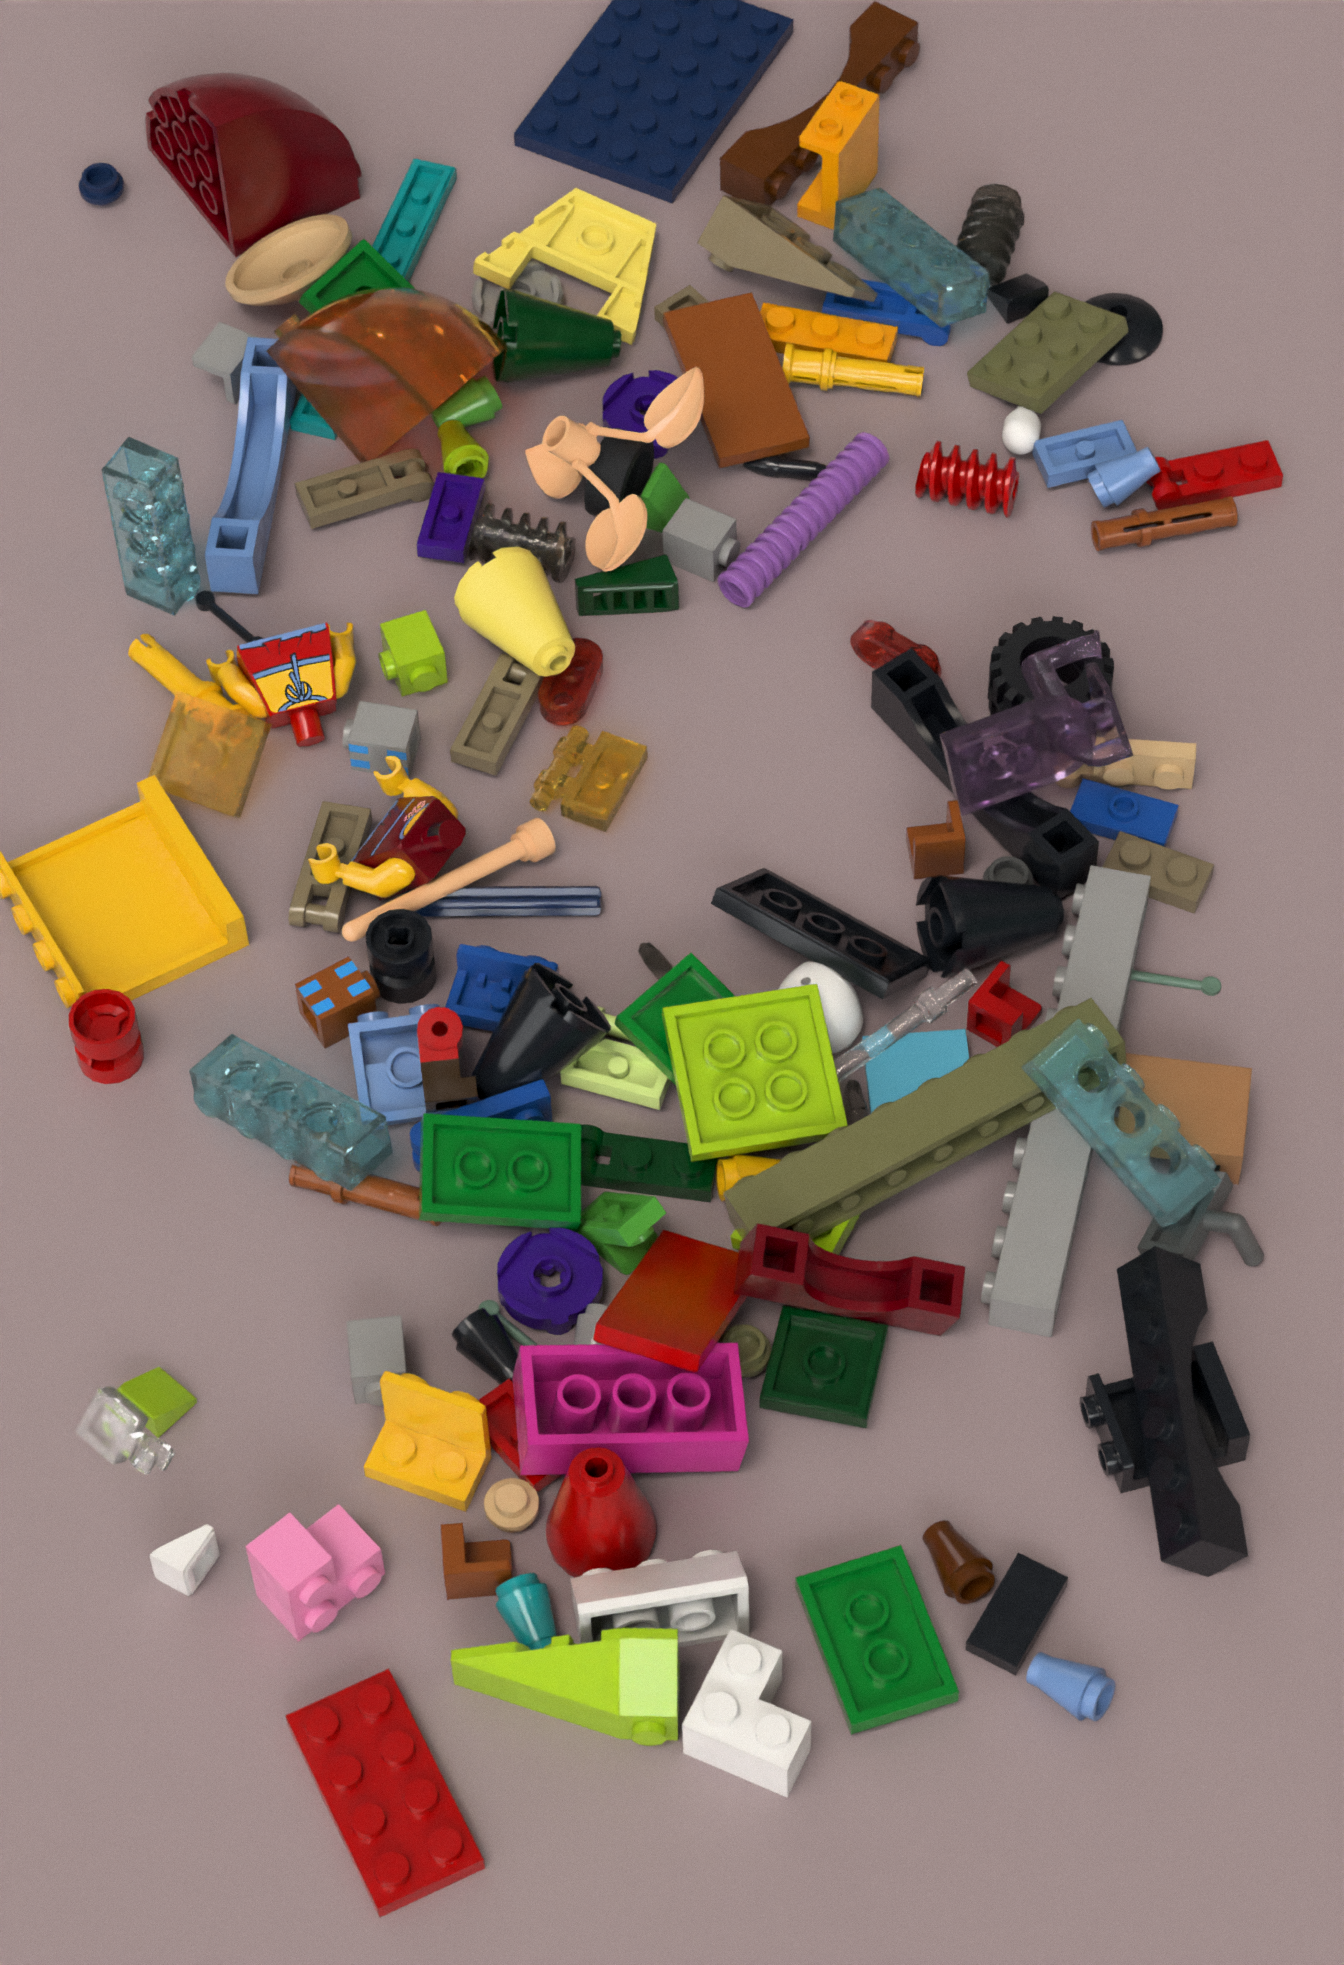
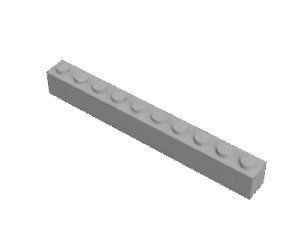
M1091 865L1086 885L1077 883L1071 913L1079 914L1077 926L1067 924L1062 954L1069 955L1067 967H1057L1052 996L1060 997L1057 1009H1047L1045 1022L1053 1018L1061 1009L1067 1006H1076L1092 998L1118 1033L1120 1032L1131 982L1132 968H1134L1148 905L1151 876ZM1108 1081L1026 1124L1030 1125L1028 1138H1017L1012 1168L1020 1169L1017 1182L1008 1181L1006 1185L1002 1212L1009 1213L1010 1216L1007 1227L997 1226L991 1257L999 1258L997 1272H986L981 1295V1303L990 1304L988 1325L1052 1338Z

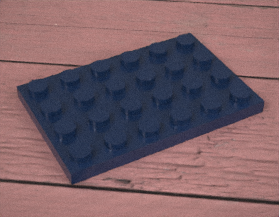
M612 0L514 132L515 146L672 204L794 32V19L741 0Z

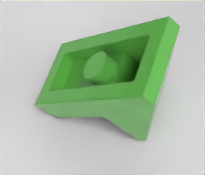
M603 1192L581 1212V1224L578 1230L572 1231L588 1239L594 1245L598 1255L620 1273L628 1275L635 1270L658 1238L653 1225L666 1214V1211L655 1196Z

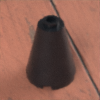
M937 875L927 877L921 883L917 894L916 906L925 905V921L916 922L923 955L932 961L930 969L933 972H943L940 976L942 978L955 977L1050 938L1056 934L1058 926L1062 924L1064 919V908L1060 897L1054 895L1047 886Z
M534 963L533 966L531 965L523 973L471 1074L472 1077L475 1076L478 1097L483 1100L543 1079L544 1082L548 1081L605 1039V1036L611 1030L608 1020L587 996L581 1001L571 992L570 988L573 984L549 967L540 963Z

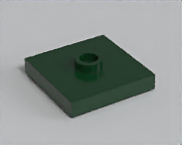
M782 1305L759 1398V1408L867 1428L887 1342L889 1325Z

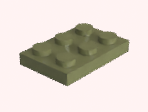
M1054 291L967 372L970 387L1042 414L1129 332L1126 317Z

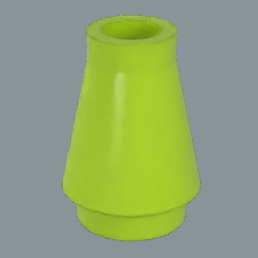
M450 420L443 423L439 427L437 435L441 444L444 473L484 478L489 463V457L485 449L466 431L460 421Z

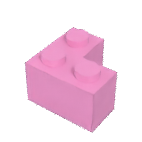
M339 1504L307 1529L289 1512L245 1546L257 1597L298 1642L311 1631L317 1633L329 1626L337 1616L338 1610L355 1597L363 1598L370 1594L378 1586L382 1576L385 1574L381 1548Z

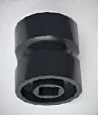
M406 909L389 910L378 915L369 924L367 929L366 946L370 975L379 989L380 996L389 1002L398 1004L413 1003L424 998L433 989L437 979L430 925L417 912Z

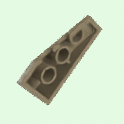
M723 195L697 242L711 253L709 260L729 272H733L734 268L871 302H874L878 295L850 269L837 262L829 261L833 254L826 248L809 242L808 239L811 235L770 205Z

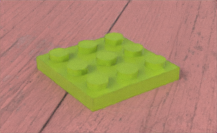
M817 984L663 1008L662 1019L691 1162L819 1142L825 1139L834 1129L848 1126Z

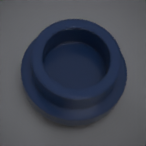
M95 163L83 171L79 181V191L85 201L95 205H104L114 202L122 195L124 182L121 174L112 165Z

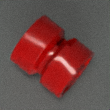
M111 989L93 990L82 995L72 1005L68 1017L78 1065L83 1074L92 1081L102 1084L120 1083L131 1078L140 1069L144 1060L143 1042L138 1027L135 1007L131 1000L120 991Z

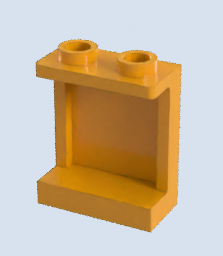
M839 81L799 137V146L822 156V169L798 202L797 217L838 232L878 173L879 94Z

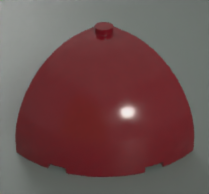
M238 73L201 74L166 84L153 91L149 97L148 102L153 110L147 112L145 118L148 149L235 257L243 254L265 236L290 223L311 216L328 214L360 199L358 179L362 176L361 168L343 132L320 109L301 95L280 84Z

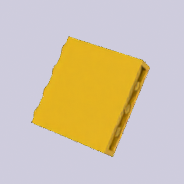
M155 775L136 783L140 798L138 803L9 862L6 861L0 851V898L3 900L10 897L15 905L11 908L13 918L23 935L31 932L36 940L32 947L43 970L46 972L53 969L58 977L54 984L66 1008L72 1007L82 995L98 989L120 991L132 1001L249 945L242 912Z

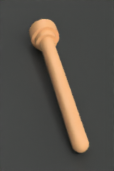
M534 818L518 826L516 833L511 836L510 842L347 922L342 928V936L347 941H357L366 936L369 924L384 912L395 909H406L415 912L519 859L523 862L528 860L538 862L555 852L554 837L543 820Z

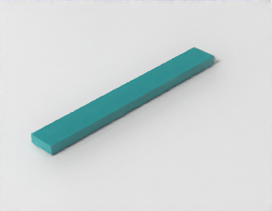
M414 158L372 245L408 282L456 182V167ZM331 333L292 413L290 425L293 431L335 440L368 369Z

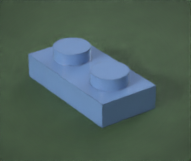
M1118 420L1036 440L1032 455L1047 488L1087 479V474L1096 470L1095 464L1137 452L1123 420Z

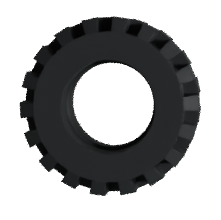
M1056 616L1052 617V621H1043L1042 617L1031 618V624L1029 625L1023 622L1014 625L1012 634L1004 632L999 638L998 646L993 647L989 668L988 708L990 715L996 716L995 724L1001 731L1009 729V738L1016 742H1019L1021 739L1027 740V746L1038 749L1039 744L1048 745V750H1055L1057 741L1065 735L1094 736L1096 734V727L1104 725L1107 720V712L1110 710L1114 661L1113 658H1110V648L1107 643H1099L1100 635L1093 629L1084 631L1083 623L1075 620L1071 624L1063 622V617ZM1040 679H1055L1065 682L1068 685L1061 687H1045L1038 685L1033 681Z

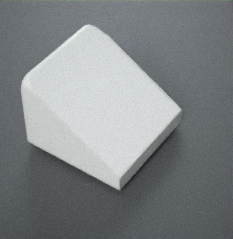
M206 1524L157 1548L149 1557L154 1576L159 1581L190 1596L216 1562L220 1552L214 1528Z

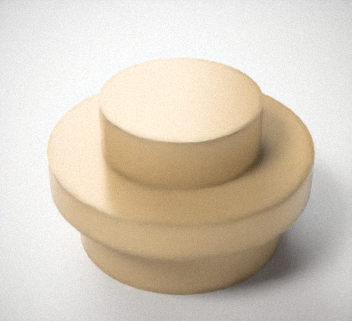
M507 1478L500 1480L489 1488L484 1498V1510L487 1519L493 1526L504 1532L515 1533L526 1529L534 1522L539 1513L538 1494L528 1482L522 1479Z

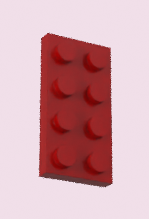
M389 1669L285 1715L287 1726L379 1918L485 1869L484 1859Z

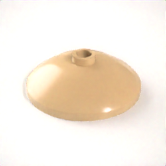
M331 214L311 216L290 223L259 240L236 260L226 276V289L233 300L250 306L283 305L296 300L299 301L303 293L348 253L352 240V231L344 218Z

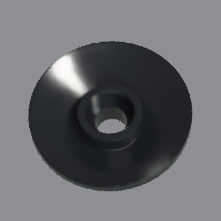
M1123 293L1102 294L1085 301V303L1126 317L1129 331L1097 362L1113 366L1130 365L1148 358L1159 347L1163 336V323L1158 312L1148 302L1136 296Z

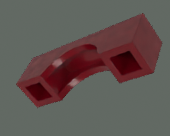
M757 1223L740 1242L734 1294L941 1336L960 1319L966 1267L917 1256L893 1261H868L848 1258L817 1246L812 1241L810 1234Z

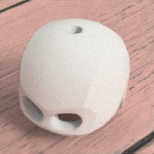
M804 962L788 974L778 990L817 984L832 1054L841 1052L852 1045L863 1025V1013L859 997L851 983L833 969L817 962Z

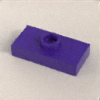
M438 472L416 544L418 557L460 563L465 562L485 493L484 478Z

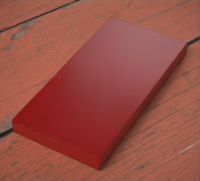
M663 1229L597 1321L593 1340L694 1373L698 1372L747 1298V1296L734 1294L739 1252Z

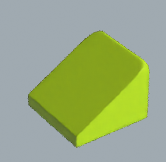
M160 1367L124 1382L117 1388L121 1407L158 1438L197 1403L196 1397Z

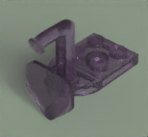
M1094 630L1093 634L1077 637L1035 652L1022 662V675L1035 698L1034 700L940 734L954 799L958 800L962 816L1057 782L1075 772L1083 764L1101 767L1133 756L1132 748L1112 692L1097 664L1092 662L1086 665L1092 700L1082 704L1076 699L1069 697L1055 671L1059 667L1085 658L1096 656L1097 659H1102L1103 650L1099 630ZM1096 730L1101 731L1106 742L1095 745Z

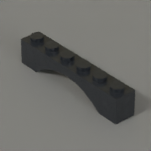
M912 648L872 671L871 708L1013 857L1022 860L1027 865L1033 878L1041 886L1049 887L1054 895H1058L1061 899L1075 890L1077 883L1085 884L1087 882L1090 866H1097L1099 841L1067 808L1053 805L1037 797L1001 767L968 726L953 702L942 679Z
M1154 1246L1119 1267L1117 1275L1161 1562L1209 1577L1247 1557L1248 1551L1240 1504L1225 1483L1209 1451L1199 1423L1193 1397L1191 1377L1192 1349L1199 1324L1208 1312L1200 1263Z

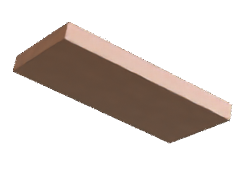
M752 292L663 312V324L682 374L694 367L700 368L703 374L704 404L700 420L719 469L809 447V434Z

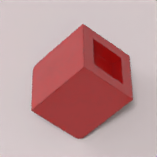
M1004 961L999 962L968 1001L966 1030L996 1047L1008 1042L1019 1031L1029 1030L1042 1012L1041 1004L1009 987L1011 965Z

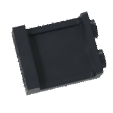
M1211 1341L1193 1346L1191 1361L1193 1397L1199 1423L1209 1451L1218 1468L1245 1461L1250 1432L1214 1343ZM1099 1373L1088 1376L1086 1394L1080 1397L1079 1400L1080 1409L1086 1427L1088 1429L1096 1428L1101 1441L1097 1445V1451L1104 1474L1106 1476L1114 1475L1120 1494L1150 1486L1133 1377L1104 1385Z

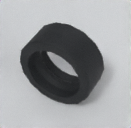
M604 437L600 443V454L597 460L590 466V470L617 496L619 502L631 494L640 497L653 469V442L645 443L642 441ZM587 479L584 494L585 510L590 515L597 517L603 510L610 508L607 498Z

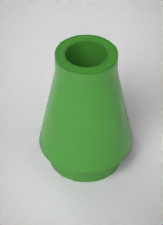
M482 376L477 380L471 377L439 407L430 411V415L438 429L443 423L450 420H458L464 427L494 419V413L501 410L503 406L497 392L486 376Z

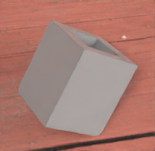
M219 322L194 353L192 362L193 366L222 377L226 400L237 404L240 396L241 368L247 338L259 337Z

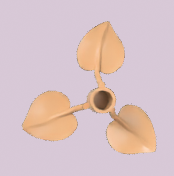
M694 367L681 375L653 400L644 417V425L648 429L647 432L638 433L600 427L593 422H589L585 426L582 423L572 421L566 416H558L546 428L543 435V443L525 450L533 477L548 496L555 499L566 497L577 488L583 475L607 498L610 508L603 510L594 519L585 540L588 560L592 565L605 573L620 566L633 554L644 536L648 516L645 503L639 496L631 494L619 502L617 496L588 468L597 460L600 454L601 446L597 441V436L642 441L645 443H651L656 439L658 445L666 449L680 444L696 428L702 414L704 384L700 368Z

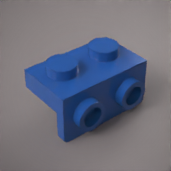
M460 944L456 953L458 970L445 1007L451 1009L460 1017L463 1026L494 1031L523 973L531 965L533 966L534 963H540L559 974L558 964L536 955L520 956L500 952L490 946L479 945L475 947Z

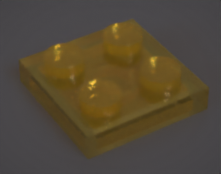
M177 691L148 777L155 775L167 793L240 818L272 724L196 696Z

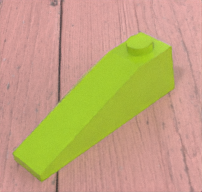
M678 1629L602 1630L601 1641L581 1644L573 1643L574 1639L570 1635L551 1637V1644L546 1645L542 1649L530 1650L529 1647L518 1642L451 1650V1667L455 1685L619 1739L633 1740L640 1745L655 1746L664 1743L666 1740H678L680 1698Z

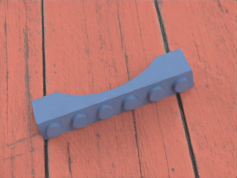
M247 338L241 368L238 420L231 469L222 502L211 520L205 550L210 589L213 592L259 594L290 429V418L293 413L299 381L295 343L291 339Z

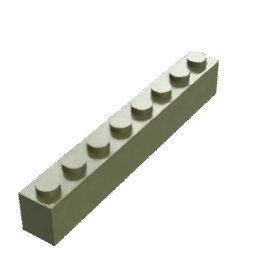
M1092 998L1076 1006H1067L1046 1022L1030 1030L1019 1031L1008 1042L985 1054L981 1053L972 1056L963 1066L940 1078H931L925 1081L917 1090L895 1102H886L878 1106L870 1115L849 1126L834 1129L825 1139L802 1151H794L787 1154L778 1164L761 1173L740 1179L732 1188L723 1192L729 1220L742 1240L757 1223L807 1233L813 1239L1126 1072L1125 1041Z

